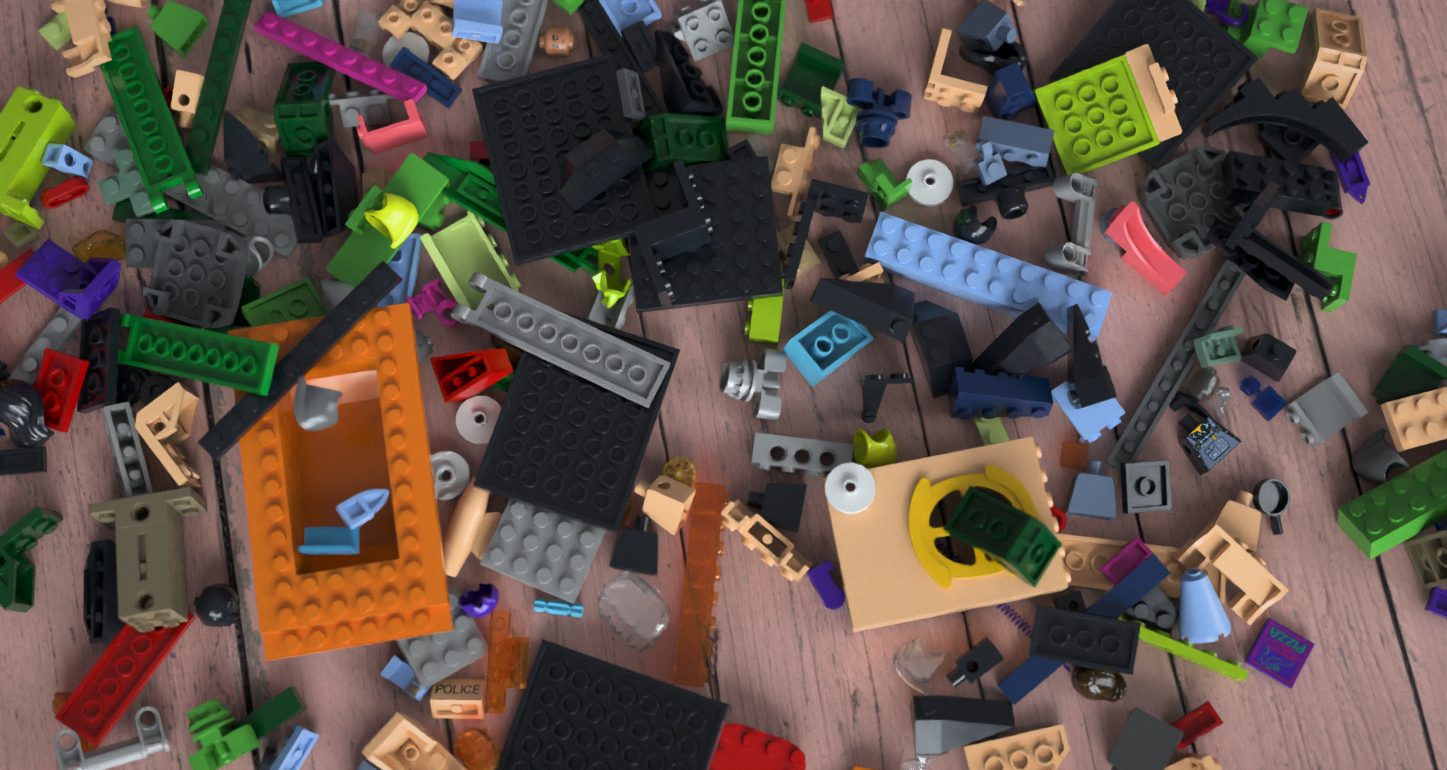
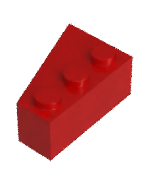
M506 349L480 350L430 358L445 403L466 401L513 372Z

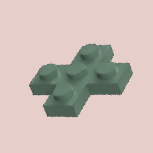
M130 145L112 151L120 173L97 181L104 202L109 206L130 198L135 215L138 218L155 212L150 203Z

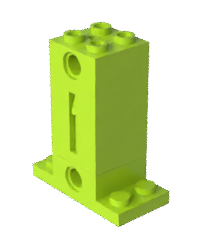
M18 85L0 113V213L40 230L44 221L37 215L39 212L29 206L51 168L41 164L47 144H66L77 124L71 118L72 114L65 110L64 104L57 98L50 97L48 99L34 88L29 87L26 89Z

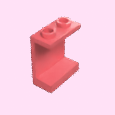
M414 99L404 101L409 116L408 120L371 131L363 116H357L360 125L356 126L360 139H363L365 147H370L372 152L377 154L429 137L422 115Z

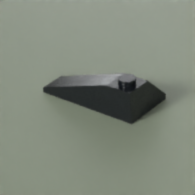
M226 111L223 114L224 161L229 168L227 172L237 181L242 179L249 184L281 182L283 175L276 164L272 163L270 165L268 163L269 155L258 145V141L248 128L230 112Z
M1215 218L1205 237L1260 287L1286 301L1295 283L1287 280L1284 275L1275 269L1266 266L1263 261L1254 255L1245 252L1239 245H1236L1233 250L1224 245L1235 228Z
M820 278L810 299L813 303L902 343L914 319L915 293L894 283Z
M1078 304L1067 308V341L1073 349L1067 354L1069 388L1067 396L1070 404L1074 405L1075 409L1084 408L1117 397L1106 365L1100 366L1098 354L1100 351L1097 345H1094L1088 339L1090 329Z
M942 695L913 696L910 709L915 756L943 755L948 753L949 750L960 746L964 747L970 745L971 742L982 738H989L1015 728L1012 702Z

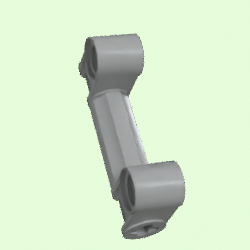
M1073 173L1058 177L1053 182L1055 195L1058 198L1075 204L1071 242L1048 247L1045 252V259L1049 266L1065 271L1070 275L1086 276L1089 274L1087 262L1088 256L1091 254V236L1096 205L1094 195L1095 187L1098 186V180L1088 178L1080 173Z
M146 706L137 712L135 722L138 737L87 752L82 751L80 739L76 732L70 729L60 731L54 739L58 769L67 770V768L80 765L69 770H106L145 759L149 754L162 750L165 752L170 751L158 710L154 707ZM145 712H151L155 716V722L150 726H145L140 722V716ZM64 735H72L75 738L74 745L69 749H62L59 746V741ZM160 741V743H157V744H154V745H151V746H147L148 744H151V743H155V742Z

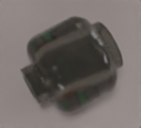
M1193 367L1183 383L1185 394L1199 403L1211 400L1221 383L1216 375L1217 371L1213 367Z

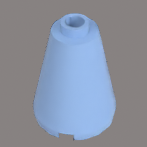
M1198 568L1186 570L1180 580V638L1184 639V637H1187L1190 643H1207L1218 640L1217 635L1223 632L1227 636L1231 631V623L1207 573Z

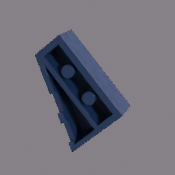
M1018 62L995 71L984 97L994 118L1010 121L1018 113L1038 105Z

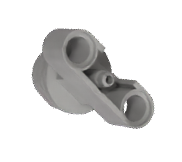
M762 348L758 358V367L756 361L752 359H738L734 362L725 361L719 378L720 392L729 394L733 399H741L742 402H749L752 395H754L753 417L777 421L782 405V398L776 397L777 390L781 388L778 376L779 373L785 372L786 352Z

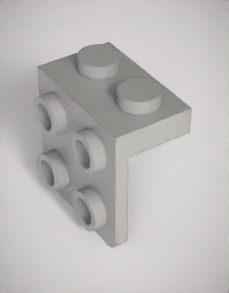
M698 0L693 5L684 4L677 8V12L672 13L674 22L681 27L690 54L694 60L698 61L734 45L735 37L721 0Z

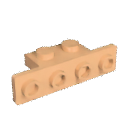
M1148 44L1126 52V58L1159 142L1180 135L1182 129L1174 111L1176 108L1174 104L1178 103L1174 90H1168L1165 81H1168L1169 77L1165 67L1160 68L1158 62L1155 63Z
M811 126L805 148L781 144L771 182L772 192L792 195L788 210V218L792 223L796 222L797 216H801L798 215L802 195L808 191V172H812L814 167V158L812 156L814 149L817 150L820 143V136L817 134L816 128Z

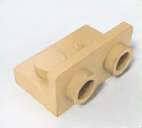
M795 223L779 232L776 231L778 252L784 259L782 261L783 265H789L790 257H786L790 242L795 243L796 236L792 235ZM807 239L796 278L821 263Z

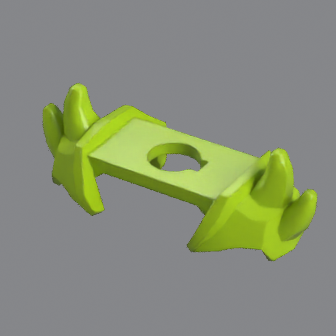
M622 238L592 246L598 250V272L592 275L596 288L604 294L601 303L607 304L608 308L612 307L618 298L624 297L631 285V280L629 279L623 285L621 284L620 258L621 256L630 255ZM604 264H610L614 268V275L608 276L604 269Z

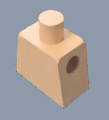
M176 70L171 109L180 113L178 127L189 130L192 128L204 77L200 74Z
M660 475L652 484L641 479L635 488V492L645 498L642 509L643 513L669 533L675 535L687 521L696 489L664 475Z
M1238 491L1235 502L1232 500L1221 502L1211 521L1217 524L1233 540L1237 537L1249 547L1246 552L1250 554L1256 552L1262 514L1260 511L1250 508L1253 499L1251 493Z

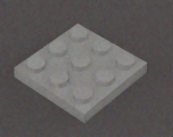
M455 586L448 589L454 631L396 640L423 690L491 653V649L473 617L469 616L458 604L460 594Z

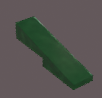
M289 687L232 725L231 729L234 731L242 726L251 724L258 741H260L268 733L308 708L296 687Z

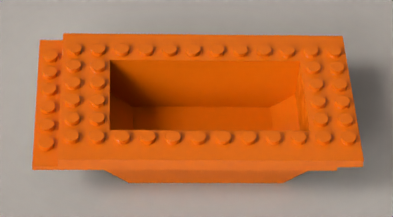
M403 303L372 309L304 376L307 385L337 390L343 393L337 403L339 421L336 424L319 431L303 429L297 423L294 414L296 384L239 440L260 634L263 635L266 661L454 631L410 303ZM326 316L228 331V335L279 345L275 361L276 365ZM234 389L235 405L248 393L247 391ZM366 490H389L386 502L373 514V518L357 526L360 528L359 554H305L299 552V546H304L305 527H348L336 511L337 505Z

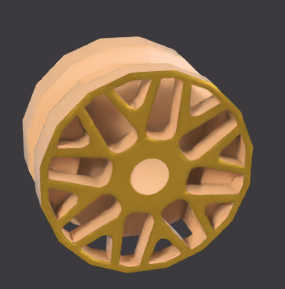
M676 457L669 460L663 469L664 476L692 488L695 487L697 470L689 459Z

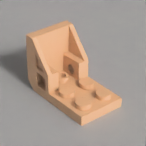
M1315 8L1312 14L1315 42L1306 60L1299 92L1307 101L1315 103L1322 99L1326 102L1333 97L1341 108L1345 109L1364 72L1367 61L1362 18Z
M177 382L137 413L135 428L176 483L181 487H191L196 491L202 487L198 480L200 475L192 466H187L183 461L186 459V456L176 446L190 436L200 398L193 390Z
M399 712L393 716L361 751L367 759L382 770H468L421 723Z

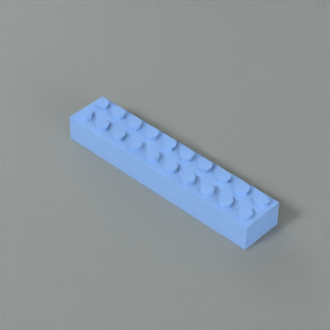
M880 212L862 263L874 265L879 262L885 272L1014 317L1020 316L1039 302L1065 335H1067V308L1078 304L1090 329V336L1088 337L1090 342H1094L1099 336L1113 293Z

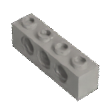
M124 402L103 407L101 415L123 498L154 493L138 432L135 428L130 403Z
M755 432L751 465L756 466V470L770 471L771 468H778L781 473L795 474V471L805 472V476L820 477V474L829 475L835 467L843 463H852L854 444ZM776 448L781 449L784 457L781 460H775L771 457L770 452ZM797 452H805L809 460L805 463H799L795 459ZM825 454L830 455L833 459V464L830 466L822 465L820 457Z

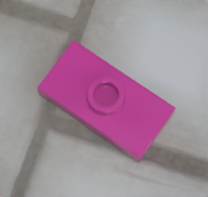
M1136 536L1099 570L1114 586L1153 552Z

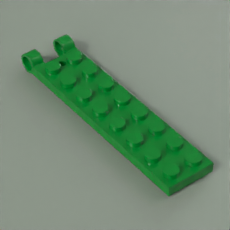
M137 26L111 35L112 41L108 42L112 60L99 65L150 203L155 212L159 214L169 209L162 191L184 183L191 199L200 197L204 193L195 175Z
M122 313L120 319L121 326L129 327L131 331L126 351H118V363L260 395H268L279 345Z

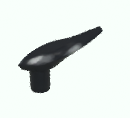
M1180 391L1176 392L1177 398L1168 405L1174 412L1185 405L1190 411L1197 413L1204 419L1208 416L1212 417L1203 406Z

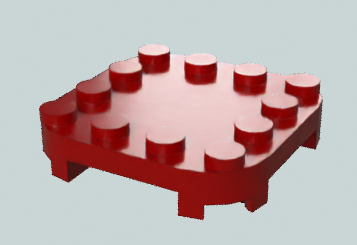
M727 722L724 724L709 770H805L806 756L798 746L790 741L742 724Z

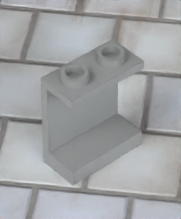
M1339 371L1283 407L1286 411L1287 419L1297 426L1303 441L1311 445L1312 448L1325 442L1324 440L1352 421L1368 413V410Z

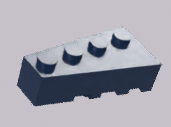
M955 367L947 392L951 418L963 420L975 417H983L985 419H993L995 417H1008L1011 419L1019 417L1042 418L1049 415L1053 406L1049 378L1018 375L1016 378H1010L1007 373L998 372L993 376L985 375V370L975 369L973 373L964 372L962 367Z

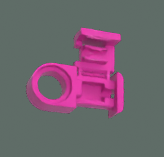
M435 279L423 286L421 293L415 297L406 298V303H410L411 311L417 320L423 318L425 312L430 311L431 313L434 309V314L443 325L454 327L459 323L455 319L449 320L444 317V311L448 309L453 310L457 302L454 298L448 299L439 287L440 279Z

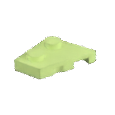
M822 86L820 92L821 106H823L821 112L822 138L844 149L856 125V115L863 109L847 104L846 96Z

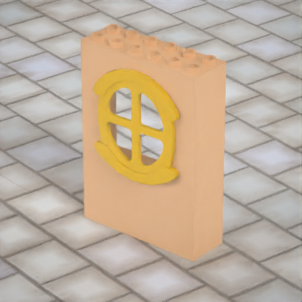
M1033 436L867 469L875 479L876 493L869 507L856 514L842 513L830 505L825 492L827 477L823 478V488L853 633L1058 593L1068 587L1067 582H1071L1068 567L1063 566L1062 557H1065L1063 544L1035 588L1016 577L995 561L986 560L984 552L975 547L973 548L976 563L974 565H963L947 559L934 546L935 538L950 534L943 529L944 527L932 528L930 526L929 518L933 508L940 499L952 491H960L963 497L969 486L985 487L1000 493L1008 499L1013 507L1044 523L1057 538L1056 532H1059L1057 518L1052 517L1050 507H1053L1052 496L1050 492L1045 490L1044 482H1047L1046 471L1044 467L1039 465L1038 458L1041 457L1039 443H1034ZM847 484L845 487L848 492L855 490L853 484Z

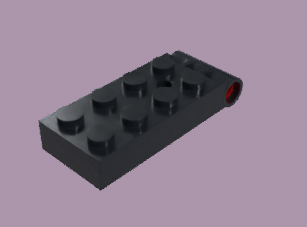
M1229 151L1221 163L1225 198L1228 201L1253 204L1269 183L1273 181L1280 187L1275 193L1278 199L1271 208L1321 216L1329 220L1337 219L1343 215L1338 178L1335 171L1326 170L1325 167L1234 151Z

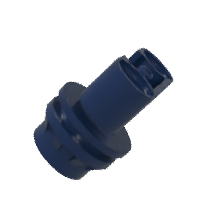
M852 78L848 83L846 102L851 106L864 109L856 115V130L859 134V143L870 148H885L889 146L890 138L896 132L898 119L910 117L912 95L896 89L891 95L884 94L883 88H878L877 91H874L873 81Z

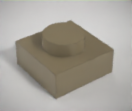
M20 221L3 228L4 236L17 250L40 239L39 233L33 227Z

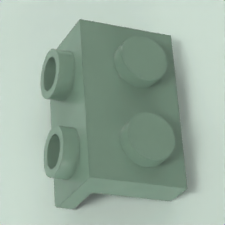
M1233 325L1218 329V332L1216 328L1201 332L1202 337L1193 340L1201 368L1242 359L1235 335L1243 333V327L1234 329Z

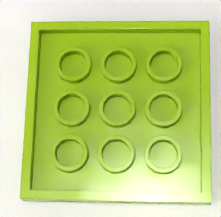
M1126 55L1119 56L1034 90V95L1047 128L1055 130L1052 141L1066 175L1080 173L1082 175L1160 144Z

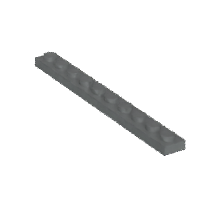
M1227 259L1223 261L1104 463L1121 473L1120 463L1135 462L1197 358L1193 340L1202 337L1201 332L1214 329L1246 275L1233 262Z

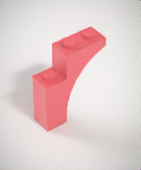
M1133 201L1126 207L1122 204L1106 222L1110 226L1105 233L1126 251L1121 258L1165 296L1187 273L1153 239L1143 223L1140 207Z

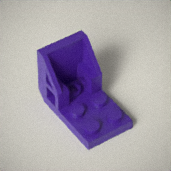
M47 239L16 272V277L79 319L88 320L119 286L121 263L113 258H90L84 263Z

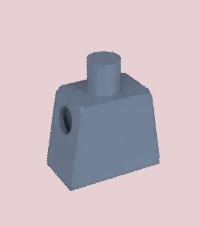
M982 0L956 30L965 48L989 52L997 51L1004 41L1008 43L1014 42L1017 36L1009 14L987 0Z
M1087 461L1086 473L1074 475L1064 508L1065 514L1102 520L1116 518L1114 479L1101 476L1102 462Z

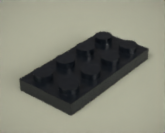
M110 307L94 313L88 320L82 319L80 358L89 361V365L78 397L77 412L86 414L105 406L116 404V386L119 371L117 364L120 348L119 328L121 325L120 309Z
M1037 605L1029 656L1133 675L1141 623Z

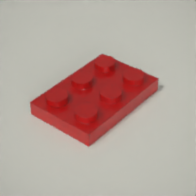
M45 348L34 387L39 390L43 398L46 426L68 433L89 361L49 348Z

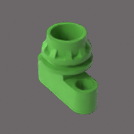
M218 698L208 701L186 714L189 719L188 730L190 734H196L191 738L192 742L200 741L203 749L187 758L192 770H218L260 746L251 724L232 731L230 726L236 722L235 718H227L231 713L228 708L221 705Z

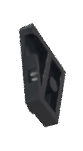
M1157 585L1123 615L1170 634L1179 618V610L1160 586Z

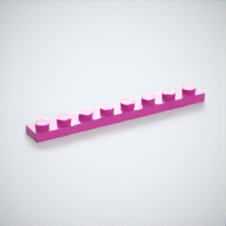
M267 11L254 24L255 32L403 102L414 99L415 103H417L427 91L426 84L270 11Z

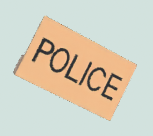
M444 678L433 684L430 698L432 718L483 719L485 712L483 695L486 680Z

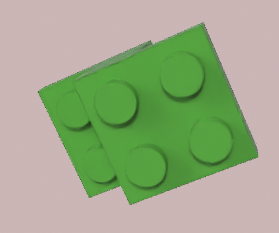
M1230 0L1226 13L1233 18L1241 17L1243 10L1240 5L1244 2ZM1258 0L1254 6L1244 3L1249 9V18L1244 24L1233 27L1222 22L1221 27L1259 58H1262L1270 47L1294 54L1297 51L1309 8L1285 0Z
M1321 222L1307 235L1302 237L1300 243L1302 256L1299 259L1333 281V287L1321 301L1323 302L1321 310L1332 312L1349 301L1357 254L1328 247L1332 224Z

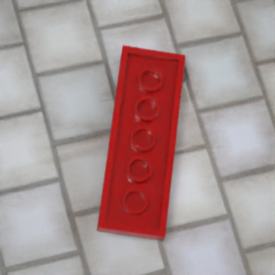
M188 612V621L180 622L179 626L154 627V630L148 632H140L126 623L54 718L99 747L196 617Z

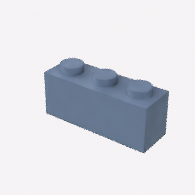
M983 116L977 142L984 140V142L990 141L993 153H999L1001 158L1008 161L1028 163L1031 166L1046 167L1055 130Z

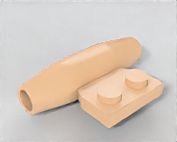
M472 477L459 499L442 542L446 575L455 578L471 551L479 560L483 559L503 515L499 512L486 513L490 493L473 487L476 477Z

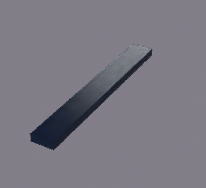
M1152 553L1083 613L1117 619L1171 573ZM1030 656L997 686L1015 705L1061 667L1064 662Z

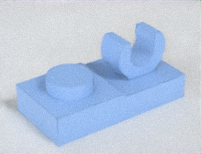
M292 725L291 728L294 730V733L290 738H284V742L287 744L281 750L270 770H299L320 735L305 727Z

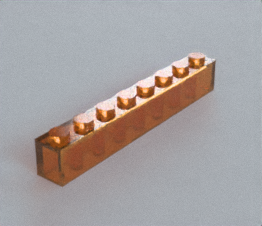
M695 482L694 489L696 491L692 505L673 685L704 688V683H709L711 671V668L706 667L707 657H712L713 642H709V633L715 632L716 617L711 616L712 606L717 607L719 595L718 591H714L715 581L720 582L721 566H717L718 556L723 557L724 542L719 541L720 531L725 532L726 526L722 523L724 518L721 517L723 507L728 505L729 492H725V485Z

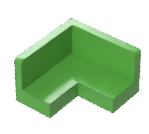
M878 158L871 164L865 162L858 167L857 176L884 212L908 196L913 181L908 178L900 184L881 158Z

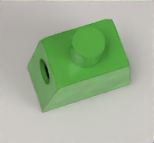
M168 1L163 9L152 5L147 11V16L154 20L151 23V29L184 59L210 25L201 12L173 1Z

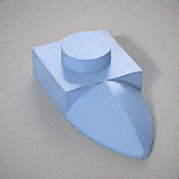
M366 490L337 505L336 511L348 528L352 530L373 518V514L386 502L389 490Z

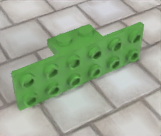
M410 153L383 191L373 185L371 189L364 193L359 206L351 211L345 225L352 229L353 232L328 264L326 270L340 281L346 282L355 288L382 261L388 264L404 241L395 249L391 248L392 239L385 237L366 220L364 212L368 210H381L383 208V193H392L407 199L415 205L419 215L418 224L449 179L420 157Z

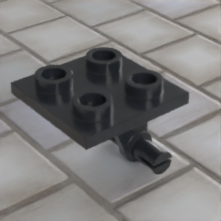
M908 373L890 374V379H883V374L865 375L866 380H860L863 396L862 420L865 423L875 421L887 384L915 383L914 378H908Z

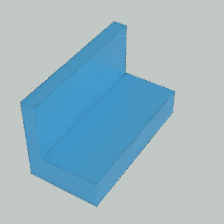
M305 527L304 546H299V552L305 554H359L360 528L356 527L350 530L348 527Z

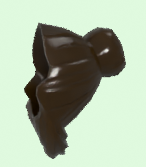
M1080 665L1076 666L1073 670L1071 678L1073 688L1086 699L1116 702L1126 694L1127 684L1119 672Z

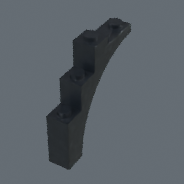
M1259 77L1252 82L1247 80L1237 88L1238 93L1233 98V101L1223 108L1225 111L1219 115L1215 112L1204 121L1206 124L1201 130L1204 137L1208 138L1217 132L1239 125H1279L1313 138L1328 149L1340 163L1361 151L1369 143L1333 97L1326 102L1322 99L1311 107L1296 87L1289 92L1283 90L1274 97Z

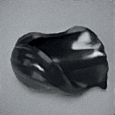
M1004 41L997 51L994 52L970 50L962 45L958 47L959 55L963 60L983 68L992 77L995 71L1018 62L1023 71L1027 63L1025 49L1016 41L1012 43Z
M10 379L0 383V422L8 427L13 444L18 447H36L48 441L54 435V432L49 430L45 424L43 398L39 390L30 383L20 379Z

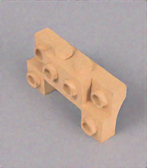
M55 0V3L50 4L51 9L58 13L66 11L73 43L78 45L62 52V56L69 60L71 67L66 69V74L77 78L96 71L95 66L112 60L108 42L112 41L110 36L111 26L106 19L104 11L106 5L103 0Z
M401 0L397 6L392 5L379 19L378 24L380 28L391 32L397 41L411 28L412 32L424 38L428 44L441 52L432 62L436 70L439 71L440 69L446 73L452 82L470 63L483 53V46L476 40L451 36L453 18L450 19L446 16L445 11L437 4L431 5L429 2H423L422 0Z
M738 499L734 502L731 501L721 512V517L724 518L722 523L732 532L737 529L740 532V536L743 537L741 542L751 551L754 548L762 554L760 559L768 566L772 567L773 564L777 568L780 566L782 568L780 573L790 582L793 579L798 582L813 566L811 561H808L794 549L795 545L757 513L753 514Z
M1211 521L1194 540L1190 538L1176 552L1174 557L1187 569L1198 568L1202 570L1209 562L1213 564L1240 589L1227 605L1245 622L1251 625L1265 609L1280 600L1289 590L1264 568L1266 563L1256 554L1251 556L1246 552L1249 547L1237 537L1233 540L1217 524Z

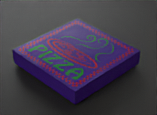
M1267 618L1244 662L1287 688H1292L1315 644L1271 618Z

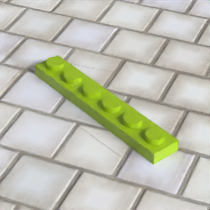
M1135 619L1131 620L1141 623L1140 641L1236 681L1246 680L1249 671L1242 669L1241 663L1231 659H1227L1225 662L1218 659V654L1213 651L1203 649L1201 652L1193 648V643L1183 639H1179L1177 642L1170 639V634L1165 631L1155 629V632L1145 628V623Z

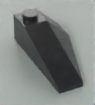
M656 30L654 36L664 103L669 114L713 116L721 113L724 108L716 91L711 85L707 87L701 79L703 73L689 62L688 58L690 55L678 38L670 32Z
M1038 302L1018 316L971 363L968 372L973 373L975 369L985 370V375L993 376L998 372L1007 373L1009 376L1020 372L1024 374L1030 372L1032 368L1053 364L1073 349L1051 315Z

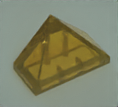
M101 229L72 247L75 256L84 263L90 258H113L116 261L126 259V246L121 235Z

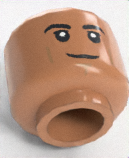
M548 26L545 34L540 35V48H545L547 56L566 58L570 52H574L575 34L571 33L568 27Z

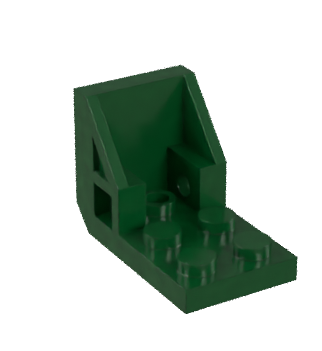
M321 62L288 63L274 102V120L286 157H311L314 155L313 148L315 145L329 139H334L333 112L328 95L336 70Z
M662 113L648 117L632 130L633 135L639 136L653 154L652 158L642 164L643 171L674 167L673 162L682 160L684 165L686 163L703 164L730 160L726 153L729 145L724 117Z
M969 486L943 528L948 534L987 553L996 563L1034 588L1062 545L1048 527L1035 517L972 486Z
M36 506L0 536V605L4 610L26 613L34 606L36 567L24 551L33 549L41 537L52 533L58 528V523L63 520L58 512Z

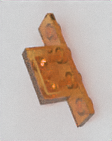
M491 611L485 713L505 714L506 688L526 689L529 637H510L511 612Z

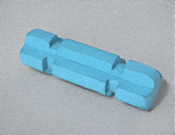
M536 598L534 610L537 612L547 611V613L566 616L571 614L573 617H582L583 605L581 603L570 604V602L552 599L546 601L545 598Z

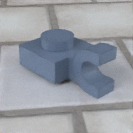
M981 140L974 144L981 159L975 162V166L982 184L989 185L1005 177L1007 173L1000 154L993 153L990 141L984 142V140Z

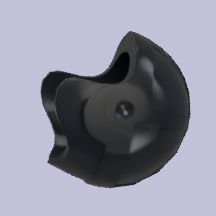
M971 205L968 209L958 211L954 220L953 232L958 239L975 245L985 244L996 230L997 219L991 216L985 222L980 223L977 207Z
M217 583L208 585L202 590L200 596H196L193 605L195 606L196 614L205 626L230 627L237 622L240 616L237 613L240 604L239 596L228 584Z

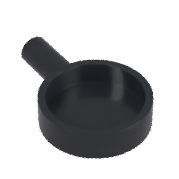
M134 367L144 380L140 388V399L145 406L176 384L173 379L166 375H152L148 369Z
M1263 479L1256 484L1253 490V504L1261 514L1270 516L1273 535L1283 534L1280 515L1289 506V489L1279 479Z

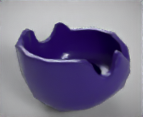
M480 583L479 590L466 589L460 596L458 604L469 616L474 618L484 617L495 609L499 601V590L492 583Z

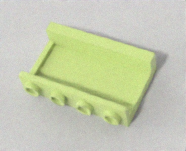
M466 211L468 214L466 217L432 236L426 233L420 239L457 303L476 311L485 293L478 292L468 285L474 272L481 273L518 292L521 284L515 274L509 275L506 268L509 264L503 254L497 255L494 249L497 244L492 235L484 233L482 228L486 225L482 218L477 215L474 216L470 211ZM489 305L487 309L492 310L493 305Z

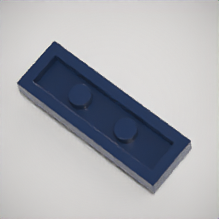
M404 46L389 65L390 68L426 84L427 91L425 93L448 110L463 91L459 86Z

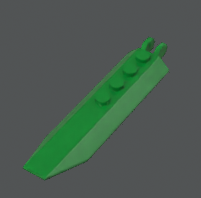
M427 152L422 160L449 179L448 182L451 183L449 188L444 187L441 193L449 200L507 233L492 171L475 161ZM592 246L549 257L574 273L580 267L591 275L598 272V267L586 260L589 255L598 262V250Z

